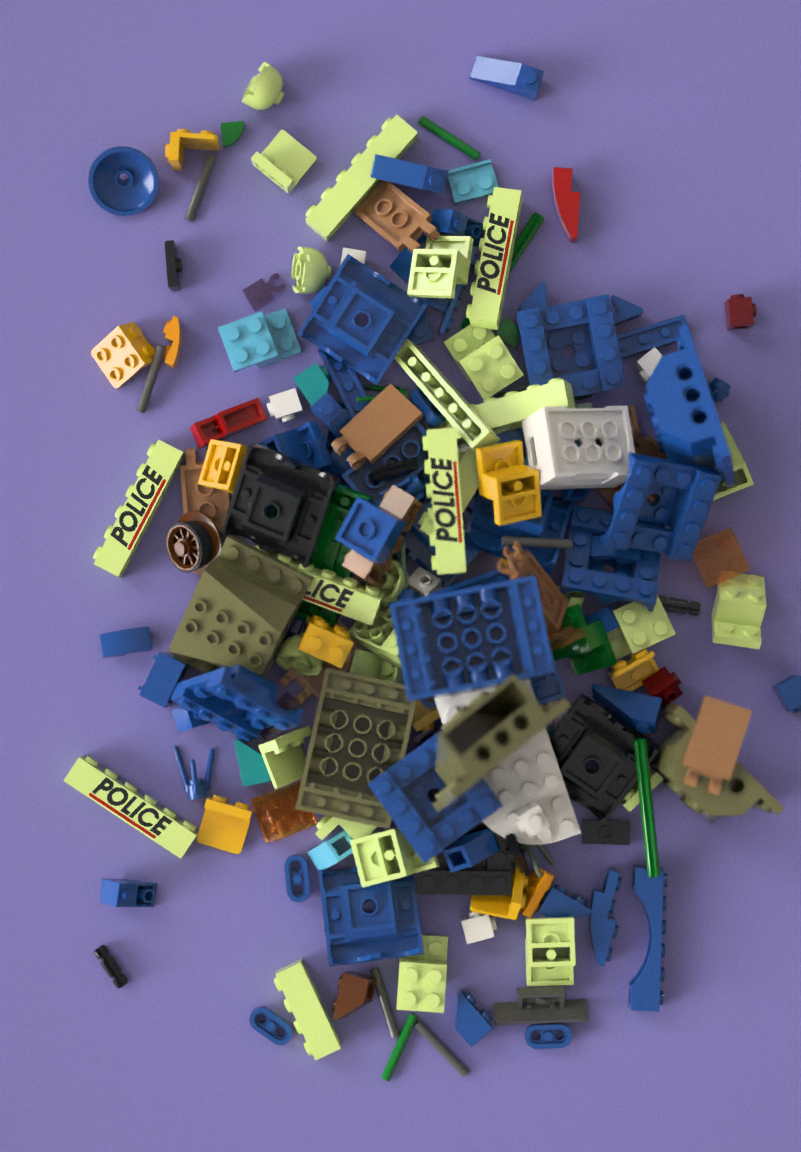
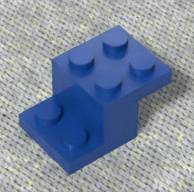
M317 420L309 421L293 430L274 434L258 443L320 470L333 464Z

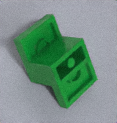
M579 604L567 607L558 631L551 634L546 628L554 660L569 657L575 676L617 664L602 619L586 623Z

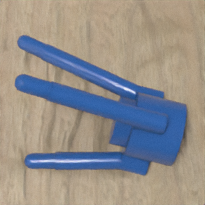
M417 473L412 478L409 476L395 486L402 488L401 490L413 497L416 496V499L420 501L426 497L424 491H426V484L428 483L421 474ZM389 487V488H387L386 490L380 492V493H379V496L382 497V496L384 495V493H385L388 489H390L391 487Z
M174 746L175 757L184 783V792H188V799L206 798V791L210 790L214 749L211 748L209 752L205 782H203V778H197L194 759L190 760L192 779L188 782L178 747Z

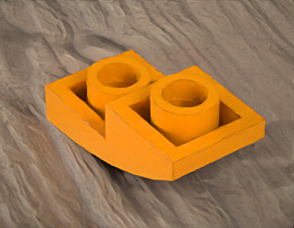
M173 316L171 321H167L163 331L166 334V340L172 343L171 346H167L163 358H165L167 366L176 369L181 353L182 328L178 317Z

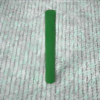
M424 116L420 118L419 125L474 160L479 158L481 152Z
M410 1012L381 1076L386 1081H390L417 1021L418 1016Z

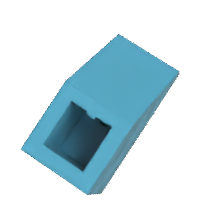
M342 829L308 851L307 854L317 870H325L353 853L350 840H353V838Z

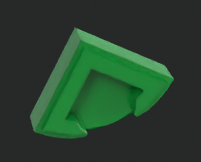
M244 121L221 123L223 148L232 146L241 137L244 131Z
M505 317L496 336L499 335L503 343L515 349L518 343V331L515 324L508 317Z

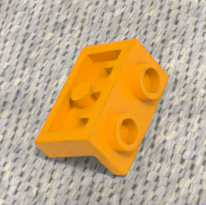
M540 867L542 877L539 878L533 868L528 877L526 890L523 889V895H526V903L524 909H520L519 912L529 918L538 909L541 898L549 890L555 878L553 874Z

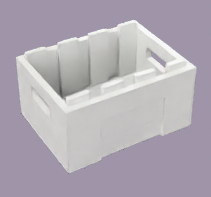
M543 406L522 421L528 465L539 470L540 490L615 488L626 482L629 471L628 454L629 452L635 453L628 406L565 409V406ZM575 439H578L580 441V447L575 445ZM596 439L601 441V446L596 444Z

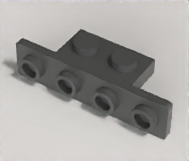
M564 986L517 988V1002L494 1003L495 1025L589 1021L588 1004L586 999L565 1000Z

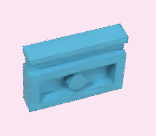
M491 159L447 170L449 171L448 181L455 205L493 195L494 187H498Z

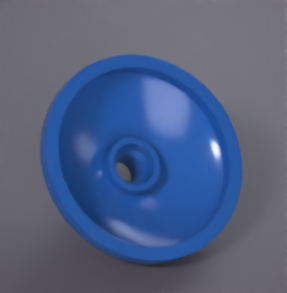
M117 146L105 150L96 157L89 171L88 185L93 199L101 208L115 215L130 216L144 211L151 205L158 191L159 178L155 165L146 154L132 147ZM127 174L129 178L122 180L120 175Z

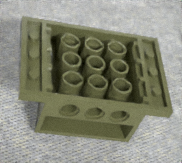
M229 534L218 557L204 569L168 651L174 653L173 657L188 663L204 673L225 666L230 668L239 664L266 679L314 577Z
M326 668L295 809L390 829L392 818L367 784L405 757L417 701H408L405 684Z
M513 674L490 693L486 690L483 691L468 706L466 705L441 727L443 731L438 734L435 771L447 786L435 795L437 801L432 805L436 811L439 812L461 796L571 706L565 698L560 702L554 699L542 709L517 676Z
M668 703L662 707L664 712L662 717L671 726L676 727L658 744L659 752L650 765L665 778L663 784L669 790L681 796L680 800L689 809L701 814L710 824L721 817L744 815L752 806L763 812L766 811L768 814L772 812L777 815L784 809L737 761L730 781L722 780L719 795L707 792L711 778L702 775L698 776L696 787L683 784L689 767L683 766L682 763L696 720L680 705Z

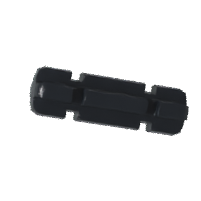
M415 457L408 458L405 462L398 461L388 464L382 469L381 467L372 470L374 480L378 482L384 480L385 477L391 478L404 474L408 470L409 472L417 470L418 463Z
M658 595L663 607L667 608V611L683 614L689 612V615L694 616L700 613L701 607L699 602L691 601L687 603L688 600L671 597L666 599L665 596Z
M101 945L94 950V954L98 960H101V965L109 977L114 979L112 982L119 989L127 984L128 979L124 973L121 974V968L113 956L108 954L109 950L107 947Z

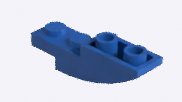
M611 868L607 870L602 890L593 888L590 899V909L592 910L589 914L590 939L596 960L603 967L605 962H609L611 959L613 948L610 947L612 938H616L619 925H616L615 918L609 917L608 914L614 911L616 900L613 899L615 890L619 891L622 877H619L617 870Z

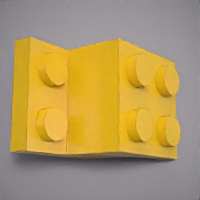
M211 439L198 484L233 494L247 446Z
M514 440L476 448L479 495L493 500L495 524L501 526L541 517L539 470L524 465L522 441Z

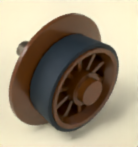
M200 511L185 513L178 522L170 526L166 534L168 556L173 565L185 573L193 572L202 575L204 569L218 557L223 546L216 524L209 516Z

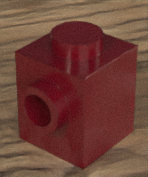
M744 294L731 295V299L724 303L727 330L751 328L754 325V317L757 314L756 304L752 303L751 297H745Z
M665 666L641 681L650 696L662 698V707L683 694L678 686L682 682L675 672L670 674Z

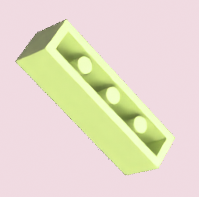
M469 447L466 452L461 450L458 455L462 514L479 487L476 451ZM425 511L418 522L421 525L419 531L430 537L429 532H434L433 522L428 521V513Z
M300 959L277 970L276 978H274L275 985L279 992L282 990L286 997L284 1004L289 1013L293 1012L296 1018L294 1025L298 1034L303 1033L306 1040L304 1047L309 1056L313 1055L316 1061L341 1049L342 1043L303 960Z

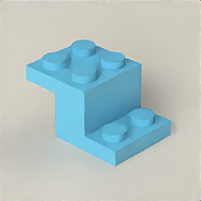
M286 308L265 316L261 311L218 327L234 373L254 365L262 368L302 353Z

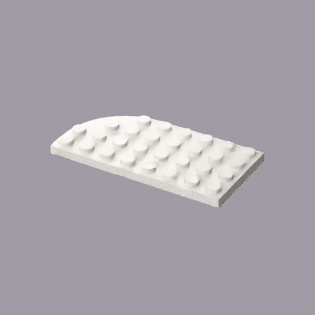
M530 680L522 681L521 683L536 700ZM495 688L486 689V691L490 693ZM485 690L434 698L443 725ZM546 727L483 777L503 805L493 814L482 820L496 834L506 838V835L513 833L518 843L542 845L557 842L581 833ZM536 800L551 826L530 838L527 832L522 834L515 821L519 820L515 812Z

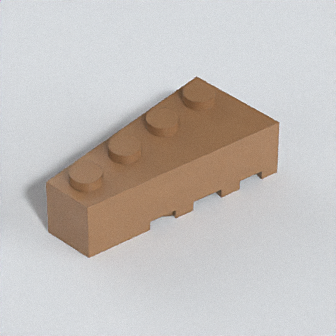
M392 485L384 493L379 506L405 520L407 523L385 564L374 563L356 551L350 550L345 555L342 566L381 590L384 584L381 578L385 571L390 572L393 566L391 558L395 552L400 551L404 540L403 534L410 531L423 504L415 497Z

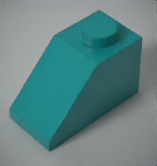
M317 363L293 377L310 406L329 392L330 383L328 379L331 376L324 366L319 367Z
M234 740L243 787L272 781L261 752L244 741Z

